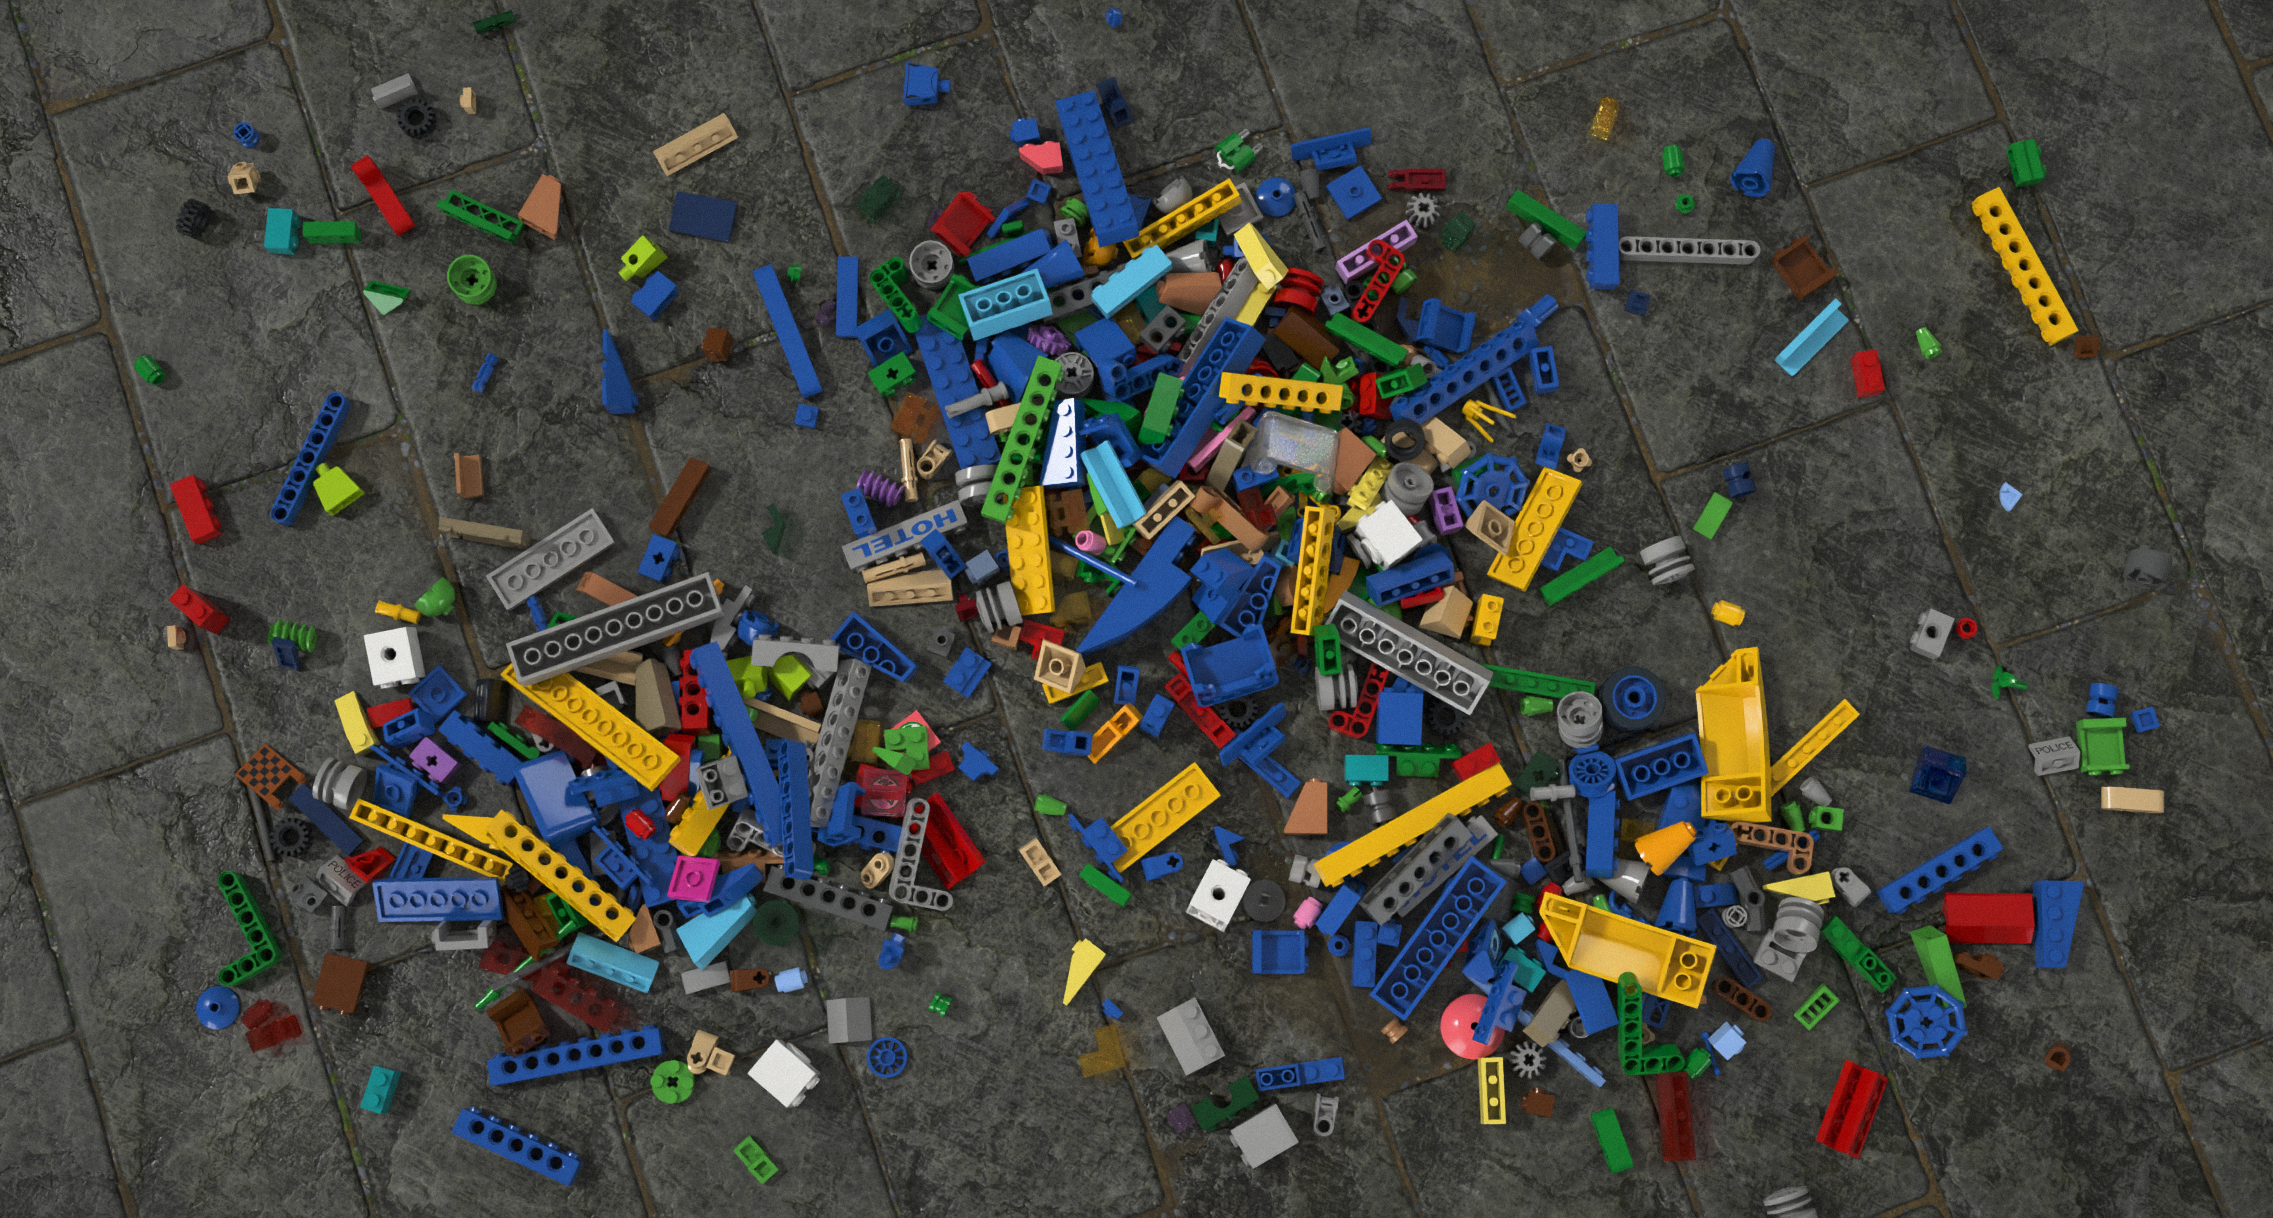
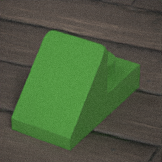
M1325 356L1320 369L1322 376L1318 382L1339 385L1358 374L1359 371L1352 356L1339 361L1334 366Z

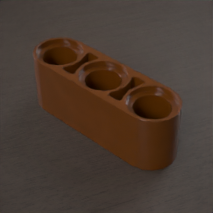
M1535 801L1529 802L1523 806L1521 816L1533 856L1540 863H1546L1555 856L1554 844L1542 806ZM1529 806L1537 810L1536 817H1530L1527 814ZM1535 827H1540L1543 830L1541 838L1534 836L1533 829ZM1541 847L1548 849L1549 857L1547 859L1540 856L1539 850Z
M1720 977L1713 981L1711 985L1713 993L1750 1019L1766 1021L1771 1017L1772 1009L1770 1005L1728 977ZM1721 981H1724L1728 986L1725 993L1719 990V983ZM1740 993L1746 997L1744 1005H1740L1737 1001V996ZM1757 1006H1761L1764 1009V1015L1761 1018L1755 1013Z

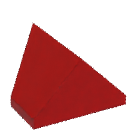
M379 846L377 849L347 857L344 860L350 870L366 883L372 884L375 879L382 878L396 858Z

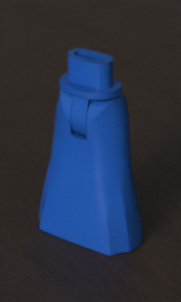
M1067 239L1063 240L1022 272L1037 268L1045 289L1085 276Z

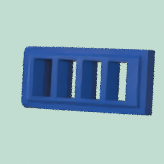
M1510 366L1490 378L1508 412L1527 404ZM1503 375L1507 376V378L1501 381L1499 380V377ZM1510 382L1511 385L1503 389L1502 385ZM1514 389L1515 393L1509 396L1506 395L1507 392ZM1518 396L1519 400L1510 404L1509 400Z

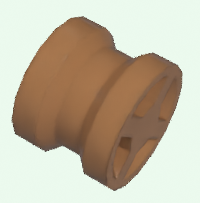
M1395 1017L1381 1032L1387 1034L1390 1042L1393 1044L1408 1028L1402 1026L1399 1023V1019Z

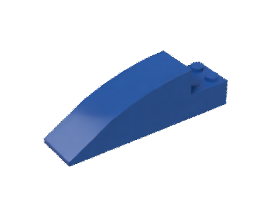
M1176 515L1171 519L1131 574V577L1139 580L1138 587L1134 588L1126 583L1123 585L1076 650V652L1081 653L1082 658L1122 642L1144 629L1169 609L1191 586L1192 577L1179 569L1178 566L1184 559L1185 550L1190 551L1196 542L1195 528Z

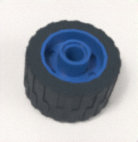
M1627 666L1615 671L1602 683L1597 695L1602 705V717L1605 723L1623 733L1639 732L1652 725L1660 718L1665 709L1666 691L1662 681L1658 679L1655 673L1640 666ZM1629 696L1634 699V703L1629 700Z

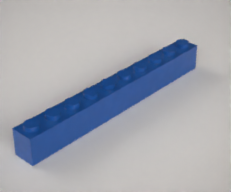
M715 641L695 648L690 655L691 657H689L690 664L693 669L697 670L699 675L697 679L700 687L706 691V702L714 710V720L716 725L722 729L723 742L725 746H729L730 756H736L744 784L748 791L747 799L755 807V817L758 824H762L764 828V839L767 844L771 845L772 849L783 845L780 787L719 644Z

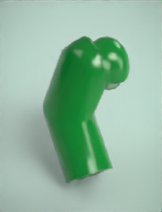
M813 856V868L818 870L820 875L828 874L830 867L827 860Z

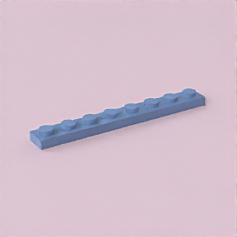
M1463 974L1489 996L1490 989L1494 984L1493 981L1491 984L1488 981L1482 984ZM1520 1009L1517 1020L1526 1026L1533 1017V1014L1527 1009L1525 1011ZM1559 1038L1553 1044L1550 1042L1547 1044L1596 1087H1601L1606 1081L1602 1078L1603 1073L1595 1066L1590 1068L1585 1063L1586 1059L1578 1052L1572 1053L1568 1049L1570 1045L1563 1039Z

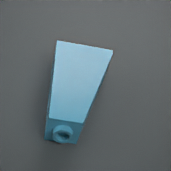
M752 893L746 894L729 907L709 917L702 913L676 929L693 963L700 970H703L758 913L754 906L757 904V901Z

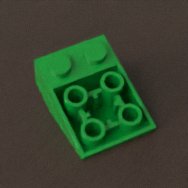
M1085 398L1078 399L1084 402L1085 421L1089 418L1097 419L1105 413L1109 415L1118 413L1131 436L1137 442L1142 427L1140 411L1125 403Z

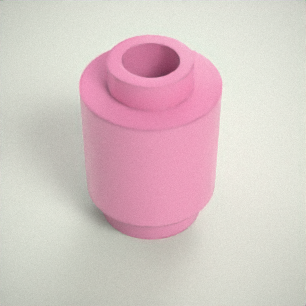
M1089 530L1079 532L1075 539L1076 545L1080 550L1096 556L1100 555L1106 547L1105 538Z
M1308 897L1293 915L1294 923L1303 930L1306 927L1311 929L1321 914L1323 905L1316 899Z

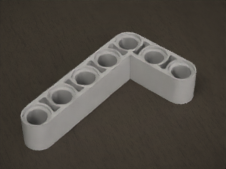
M913 798L906 807L889 886V895L893 900L900 903L945 911L953 903V898L948 892L914 885L930 806L924 799ZM917 802H921L923 809L920 813L916 814L914 812V805ZM916 823L918 831L912 835L909 832V827L911 824ZM908 844H912L914 851L911 855L907 856L905 854V847ZM907 865L909 873L907 876L902 877L900 869L902 866ZM903 886L905 893L902 897L897 898L895 891L898 887ZM923 890L925 898L923 901L918 902L916 895L919 891ZM940 895H944L946 901L943 905L939 906L937 898Z

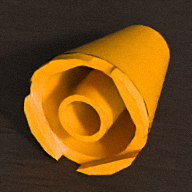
M1681 821L1635 839V847L1643 861L1653 865L1650 868L1651 871L1660 876L1696 839L1695 833L1697 831L1690 822Z

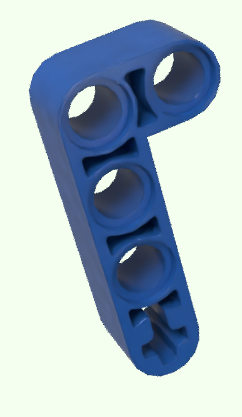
M1167 353L1154 357L1126 370L1123 364L1111 358L1103 360L1100 364V374L1105 392L1120 401L1154 387L1159 372L1176 377L1183 369L1182 361Z

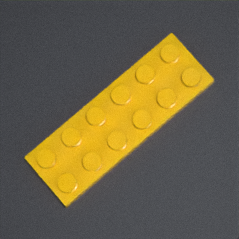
M1547 467L1543 468L1522 507L1523 509L1515 520L1508 554L1504 556L1498 552L1487 573L1488 577L1526 592L1583 484L1580 480Z
M1043 486L1022 488L1019 500H1014L1012 508H1015L1011 520L1007 519L1006 522L1011 586L1021 616L1055 612ZM1003 495V503L1006 504L1008 497Z
M1195 762L1110 827L1128 850L1112 863L1119 873L1126 870L1221 796Z

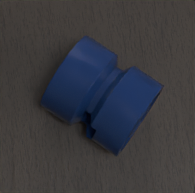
M1748 462L1738 463L1722 470L1725 482H1729L1727 490L1730 498L1746 496L1757 491L1754 480L1749 477L1752 473Z

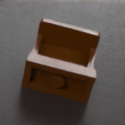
M1809 235L1804 238L1801 236L1797 237L1790 243L1792 246L1787 249L1784 247L1780 248L1774 253L1775 257L1771 261V264L1799 302L1833 280L1838 274L1833 267L1828 269L1810 245Z
M325 953L312 1003L317 1004L318 1009L330 1012L331 1008L338 1009V1014L351 1017L352 1013H359L360 1009H357L363 984L367 971H371L373 963L333 953Z
M523 987L486 1011L489 1018L495 1022L505 1043V1051L513 1058L522 1055L527 1049L536 1043H540L551 1034L533 996Z

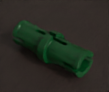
M512 10L497 15L491 14L488 18L474 21L473 25L478 35L493 29L495 31L499 30V27L515 23L516 20Z

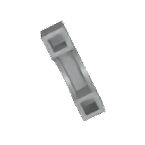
M759 634V637L753 639L751 665L773 667L781 655L795 651L808 656L813 662L815 670L833 672L838 670L840 644H835V640L823 639V642H814V638H801V641L793 640L791 636H780V639L771 638L772 635Z

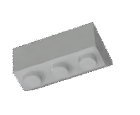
M1195 997L1157 1017L1186 1076L1225 1056Z

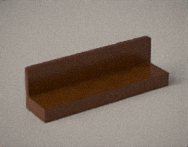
M692 457L689 458L649 524V529L669 540L671 539L710 474L712 468L709 464L703 461L699 462Z
M507 884L500 886L505 918L533 960L539 962L541 951L557 946L558 938L525 890L517 893L516 888L510 890Z

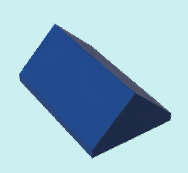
M1575 969L1564 973L1587 1035L1619 1024L1602 978Z

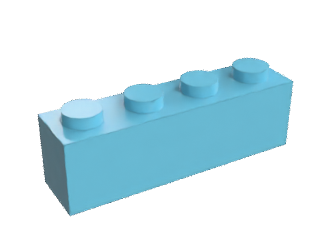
M1157 244L1153 247H1147L1141 253V257L1137 260L1132 259L1129 261L1123 271L1120 273L1115 272L1109 277V281L1105 285L1100 284L1092 291V301L1106 319H1109L1172 270V262Z

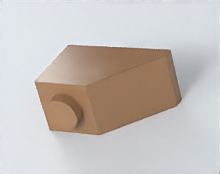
M646 904L641 906L636 917L637 919L634 921L629 932L630 939H628L631 950L635 951L636 954H642L662 946L658 929L654 924L652 909L647 908Z

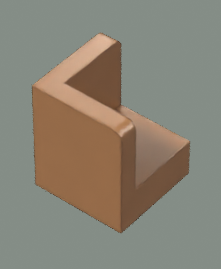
M997 625L991 642L994 645L1017 650L1022 628L1014 625L1013 627L1002 625V630H999Z

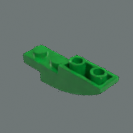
M1833 915L1820 929L1822 935L1830 942V946L1880 993H1883L1897 979L1872 950L1865 947L1837 916Z

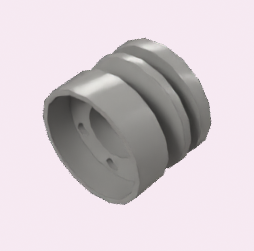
M932 240L921 242L910 254L909 264L911 272L918 285L925 289L937 290L949 284L954 274V264L951 252L944 244ZM936 264L937 270L931 269L929 271V265L934 266Z
M1068 352L1060 355L1055 361L1062 363V370L1065 373L1061 383L1057 382L1055 390H1058V398L1061 400L1072 398L1077 400L1079 398L1086 399L1094 388V371L1091 362L1080 353ZM1076 372V377L1071 376L1069 378L1068 373L1073 374Z
M1680 535L1660 541L1640 551L1645 565L1655 564L1656 566L1648 572L1649 576L1659 574V576L1651 580L1654 586L1679 580L1695 569L1693 564L1683 566L1684 563L1691 559L1690 556L1679 557V554L1686 549Z
M1010 581L998 584L997 595L994 596L989 587L986 588L988 598L983 599L981 590L976 591V605L981 621L989 634L994 632L993 622H997L999 630H1002V619H1006L1010 627L1023 623Z
M1351 663L1345 665L1344 674L1342 670V673H1336L1335 675H1320L1318 668L1315 667L1316 693L1320 711L1334 710L1335 700H1339L1342 709L1346 708V699L1349 701L1350 708L1356 707L1358 684Z
M1583 691L1573 692L1562 698L1557 707L1559 735L1562 740L1575 748H1587L1596 744L1603 734L1602 705L1598 698Z
M329 757L322 764L315 778L313 798L320 801L323 800L326 803L333 801L334 806L351 811L365 789L367 770L352 764L347 766L346 762Z
M1798 897L1783 899L1778 906L1777 920L1774 923L1772 939L1777 945L1790 951L1803 953L1815 950L1820 937L1824 910L1821 906L1808 899Z
M1807 1186L1787 1187L1775 1191L1772 1195L1763 1199L1765 1206L1775 1205L1766 1211L1767 1214H1778L1779 1217L1777 1218H1818L1815 1208L1804 1209V1205L1812 1200L1811 1197L1800 1198V1196L1809 1192Z

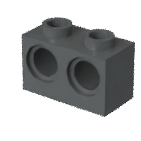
M1167 305L1139 334V340L1158 356L1161 352L1165 353L1172 345L1170 342L1175 337L1180 338L1186 331V320ZM1168 321H1174L1177 325L1174 328H1168L1165 324ZM1159 335L1163 340L1160 343H1155L1151 338Z

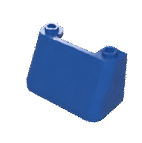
M1262 624L1247 626L1242 633L1243 637L1204 649L1196 643H1189L1185 647L1180 648L1199 707L1212 706L1273 687L1279 682Z
M565 749L512 767L516 780L544 840L554 849L591 831L594 825L596 827L601 826L598 820L601 818V815L596 806L592 808L588 803L584 792L571 795L568 782L577 778L573 770V763L576 761L571 751L567 752Z

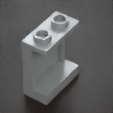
M483 920L477 929L450 930L449 921H442L432 931V943L435 944L436 951L488 948L497 938L496 920Z

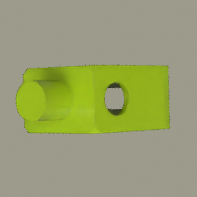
M642 235L622 256L621 260L626 266L618 273L625 281H628L634 274L643 278L668 257L654 241Z
M322 463L316 467L315 470L320 475V478L315 480L313 485L325 511L330 515H335L365 494L338 466L330 469L327 463Z
M752 656L726 661L740 696L752 699L756 693L766 690L769 676L767 666L751 665Z

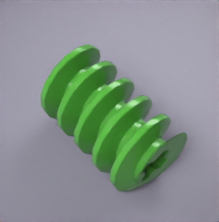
M279 619L269 630L268 642L272 644L274 637L295 641L297 649L300 648L302 651L308 650L312 653L316 647L317 633L315 632V626H311L309 631H307L306 624H303L301 629H299L298 622H295L293 627H291V621H286L283 626V620Z

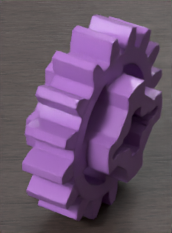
M1036 324V326L1031 325L1026 334V339L1030 341V344H1033L1037 349L1046 354L1051 353L1052 355L1057 354L1060 356L1061 354L1068 353L1071 346V340L1066 339V335L1051 325L1050 327L1040 326L1039 324Z

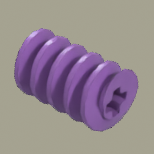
M866 468L857 483V488H861L862 491L864 490L865 496L871 494L873 500L879 497L878 502L881 504L886 501L888 508L892 505L895 506L903 493L904 486L902 485L899 489H896V481L890 486V478L883 482L882 474L875 478V470L867 474L868 468Z

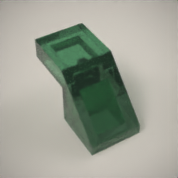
M773 503L767 506V509L776 525L763 531L762 535L771 552L776 554L786 524Z

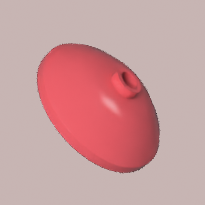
M1478 994L1460 996L1454 999L1443 1012L1440 1023L1442 1038L1447 1047L1460 1057L1466 1059L1487 1057L1496 1051L1503 1041L1505 1030L1497 1026L1493 1030L1488 1045L1472 1040L1474 1030L1471 1029V1024L1473 1022L1478 1024L1483 1007L1487 1002V997Z

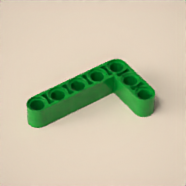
M223 871L218 876V885L252 949V952L222 968L218 973L220 984L236 987L278 964L282 959V952L243 876L238 872ZM230 876H233L234 882L229 886L227 880ZM240 894H242L243 897H244V900H243V902L239 905V904L237 903V897H238ZM249 913L253 914L251 923H248L246 920ZM259 931L263 933V938L260 942L256 940V935ZM268 950H271L273 957L268 961L266 953ZM252 961L254 966L249 972L247 970V963ZM232 971L234 979L232 982H229L227 977Z
M1633 972L1622 973L1618 978V1058L1623 1071L1627 1075L1680 1071L1685 1065V1060L1677 1045L1642 1046V988L1637 976Z

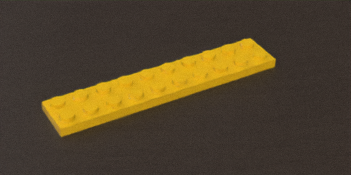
M512 663L500 674L504 680L651 792L681 761L677 754L567 672L527 687H523L518 683Z

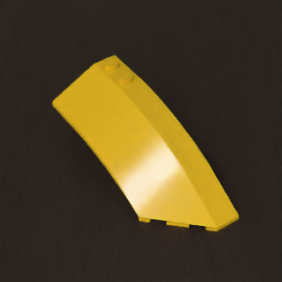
M1758 647L1736 649L1730 655L1731 658L1724 665L1721 664L1710 675V679L1703 686L1700 685L1695 690L1700 749L1709 774L1701 776V817L1746 823L1772 821L1770 752Z
M1545 892L1539 913L1569 968L1618 983V978L1622 973L1633 972L1637 976L1643 992L1698 1009L1717 946Z

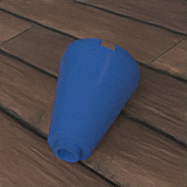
M1769 139L1757 140L1733 171L1730 181L1737 191L1740 188L1745 191L1744 195L1751 197H1762L1770 191L1775 155V145Z
M1677 877L1676 880L1671 881L1654 927L1685 935L1689 938L1697 936L1693 884L1689 882V879Z

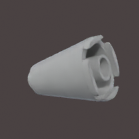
M1199 239L1165 254L1172 262V270L1166 274L1212 272V266H1209L1210 252L1204 239Z
M1618 858V870L1613 871V878L1597 879L1632 903L1637 904L1645 888L1647 874H1650L1652 865L1645 862Z

